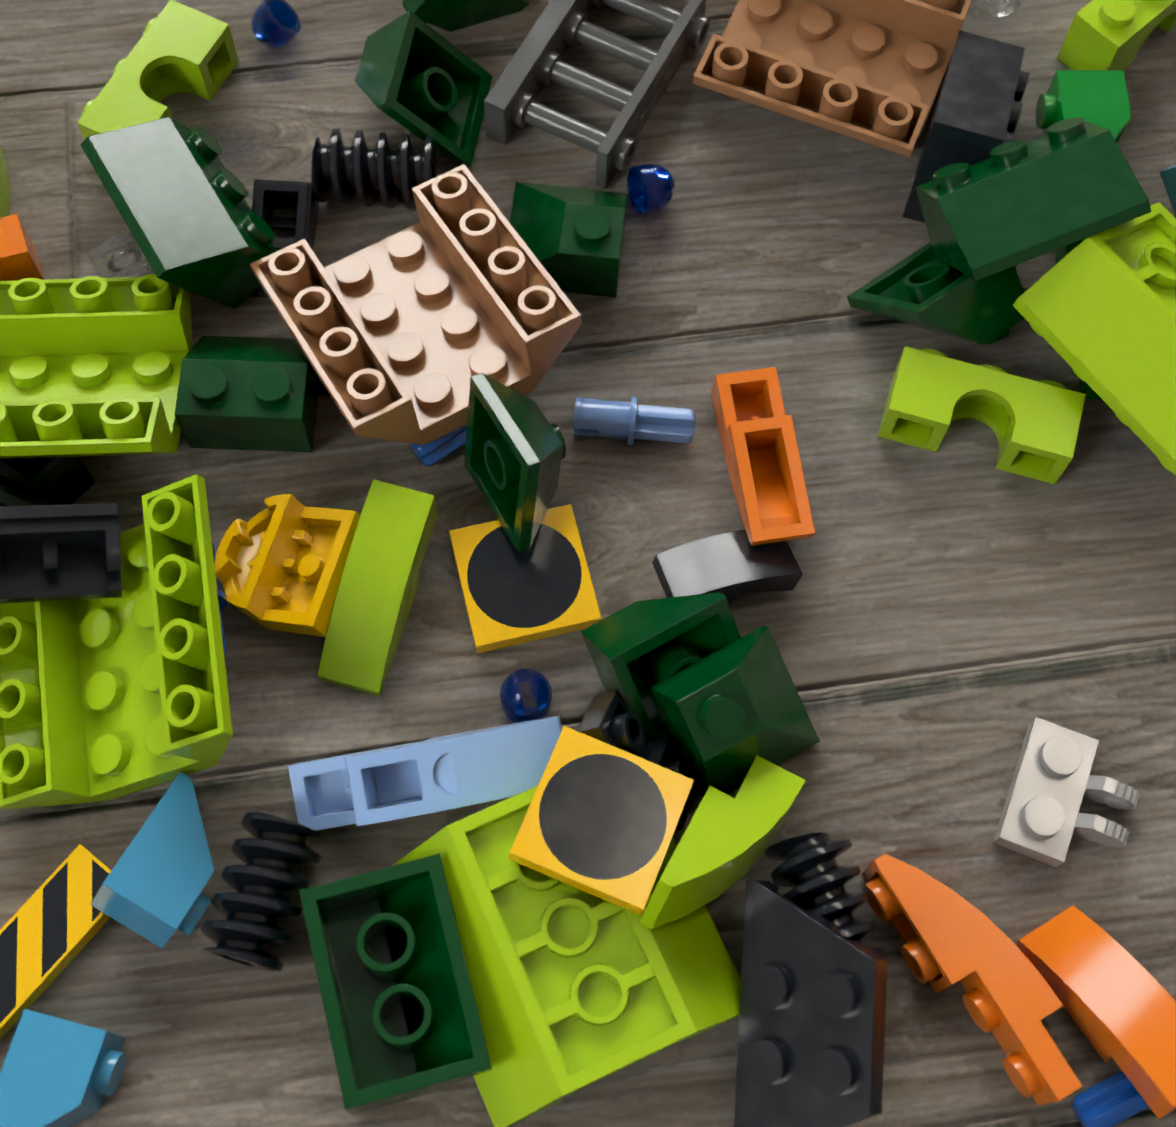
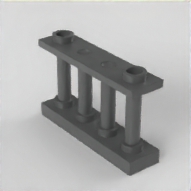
M550 0L484 100L486 136L506 145L518 126L523 128L530 124L597 154L596 185L606 189L617 169L624 172L630 165L637 147L636 138L690 49L698 50L702 46L711 23V18L705 15L707 0H689L682 12L655 0ZM605 4L669 31V34L660 49L656 51L588 22V17L595 7L602 8ZM580 43L645 71L632 92L562 61V57L569 46L576 47ZM555 83L618 110L620 113L608 133L537 103V96L544 85L550 87Z

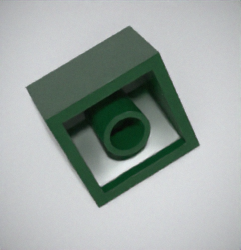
M202 336L182 359L175 417L190 448L312 452L320 378L295 339Z

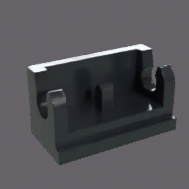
M118 503L0 507V604L122 597Z

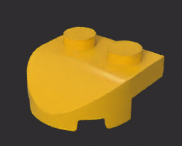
M280 494L265 498L264 503L267 508L256 514L248 522L236 519L224 534L217 549L214 562L215 576L223 584L227 596L225 599L254 622L267 629L326 637L335 598L360 514L354 510L304 506L292 494Z

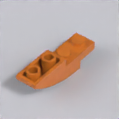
M883 854L873 860L861 873L867 882L863 886V892L867 893L868 903L877 917L883 922L891 920L904 941L905 945L901 946V953L908 968L922 984L929 981L936 994L957 981L961 982L967 992L963 995V1002L969 1015L983 1032L988 1033L992 1031L1007 1055L1003 1059V1066L1017 1090L1026 1098L1033 1096L1038 1106L1059 1102L1081 1088L1082 1084L1040 1021L1063 1007V1004L1040 972L1014 942L980 910L951 888L920 869L887 854Z

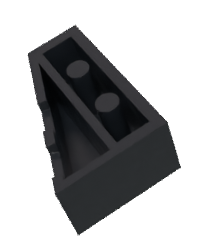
M959 30L929 125L923 154L920 156L915 172L916 176L902 217L925 223L916 187L934 180V172L956 163L973 165L990 158V151L993 148L1015 141L1016 134L1013 133L1023 106L1021 100L1030 74L1020 70L1025 51L1024 47Z

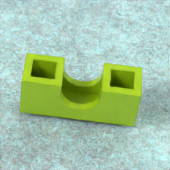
M170 0L157 18L149 21L142 38L129 55L118 62L112 77L98 96L90 100L84 107L81 118L77 122L84 140L88 136L166 117L172 118L168 106L159 103L172 94L191 93L211 101L239 62L229 24L179 2Z
M1092 0L1075 14L1057 59L1070 70H1124L1134 61L1141 45L1157 25L1167 33L1176 27V0Z
M905 346L892 377L877 437L936 452L950 426V422L960 418L976 419L987 424L998 438L999 454L995 469L1056 484L1073 459L1086 394L1066 389L1062 384L1054 381H1035L1008 374L1000 367L994 365H974L948 358L937 350H918Z

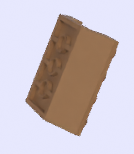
M739 0L723 35H712L695 71L692 84L911 157L916 149L946 73L959 30H962L972 0Z
M465 164L412 188L420 220L419 223L328 266L323 267L305 238L250 264L254 275L356 436L426 445L467 424L470 376L483 373L521 395H525L537 387L582 324L581 314Z

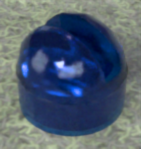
M264 0L256 8L252 16L251 29L258 41L268 43L271 47L279 48L290 42L300 31L301 22L295 10L284 0Z
M644 164L630 168L627 176V190L630 202L638 213L658 210L667 205L673 196L674 179L670 171L659 164Z
M519 669L509 674L500 690L502 709L506 716L516 723L544 718L552 706V688L549 681L543 674L534 669ZM519 682H530L536 706L524 709L518 685Z

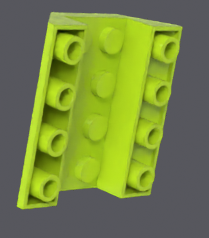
M1157 202L1150 206V213L1085 238L1019 296L1012 306L1030 323L1032 329L1043 337L1072 367L1073 372L1085 381L1114 411L1116 417L1128 426L1158 457L1160 463L1176 476V218L1160 202Z
M148 274L142 277L102 278L99 276H86L80 279L41 280L38 278H24L21 280L0 281V459L176 454L182 430L175 417L183 357L193 347L190 291L158 279L155 274Z
M195 474L142 495L144 524L120 533L122 597L0 604V808L19 809L109 801L174 780L180 772L190 775L218 765L233 736L205 478Z
M538 785L445 826L392 865L440 854L492 1070L473 1077L494 1127H511L561 1103L564 1097L682 1040L687 1038L692 1040L740 1017L741 979L705 905L685 917L651 930L639 923L644 911L641 915L508 859L509 852ZM673 837L668 846L667 852L663 859L662 865L658 872L657 878L653 885L647 904L655 890V887L661 875L663 874L668 862L670 861L677 847Z

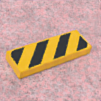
M81 844L75 848L0 929V1040L21 1018L23 1010L29 1009L111 918L90 904L112 870Z

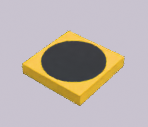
M571 504L547 509L530 549L519 553L498 520L449 531L477 654L584 630L602 620Z
M564 726L509 852L508 859L641 915L647 904L694 780Z

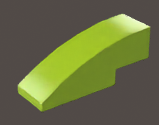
M373 479L357 524L335 598L317 675L319 680L381 696L420 584L419 569L438 518L435 495Z
M757 755L735 798L709 786L661 875L639 923L652 930L685 917L718 898L744 877L764 854V850L770 846L806 780Z

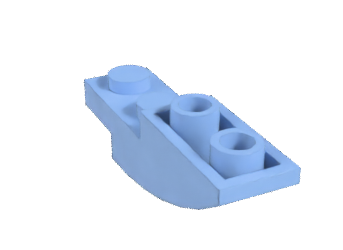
M560 716L445 735L420 742L290 765L288 769L298 824L315 831L351 824L363 826L513 797L539 785L562 731Z

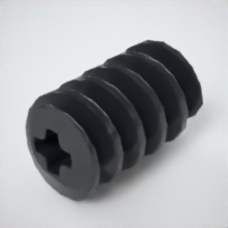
M333 128L328 144H321L320 138L317 137L313 146L311 180L314 199L318 202L324 203L328 201L334 190L337 201L347 205L352 202L357 191L360 203L363 206L370 207L375 203L380 192L383 205L386 208L393 209L397 206L403 193L406 207L409 210L416 211L412 188L437 176L436 149L432 136H426L420 152H414L409 134H403L397 150H391L386 132L379 133L374 148H367L363 130L356 131L351 146H344L340 128Z
M249 812L243 816L241 824L255 838L237 839L231 847L233 854L246 865H231L223 869L221 877L236 892L216 893L213 896L211 904L227 918L203 922L201 927L202 933L213 941L216 947L202 949L246 966L265 971H281L284 964L267 950L269 944H291L293 936L280 927L277 922L279 917L301 916L303 909L287 898L289 890H302L312 886V882L296 871L298 864L320 863L322 856L307 846L306 841L308 837H319L321 835L304 825L261 812Z
M823 832L809 833L782 840L764 850L767 859L785 861L771 873L774 885L793 888L783 895L805 911L816 912L834 924L838 932L850 941L861 942L862 938L877 928L875 920L854 919L852 914L853 911L869 900L867 893L846 892L844 888L846 883L860 874L859 866L837 865L836 858L852 847L850 839H831L828 833ZM868 947L880 956H886L884 948Z

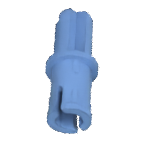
M576 397L573 436L628 440L627 445L634 446V439L689 443L694 438L696 416L695 412L691 409L637 404L638 397H632L631 402Z

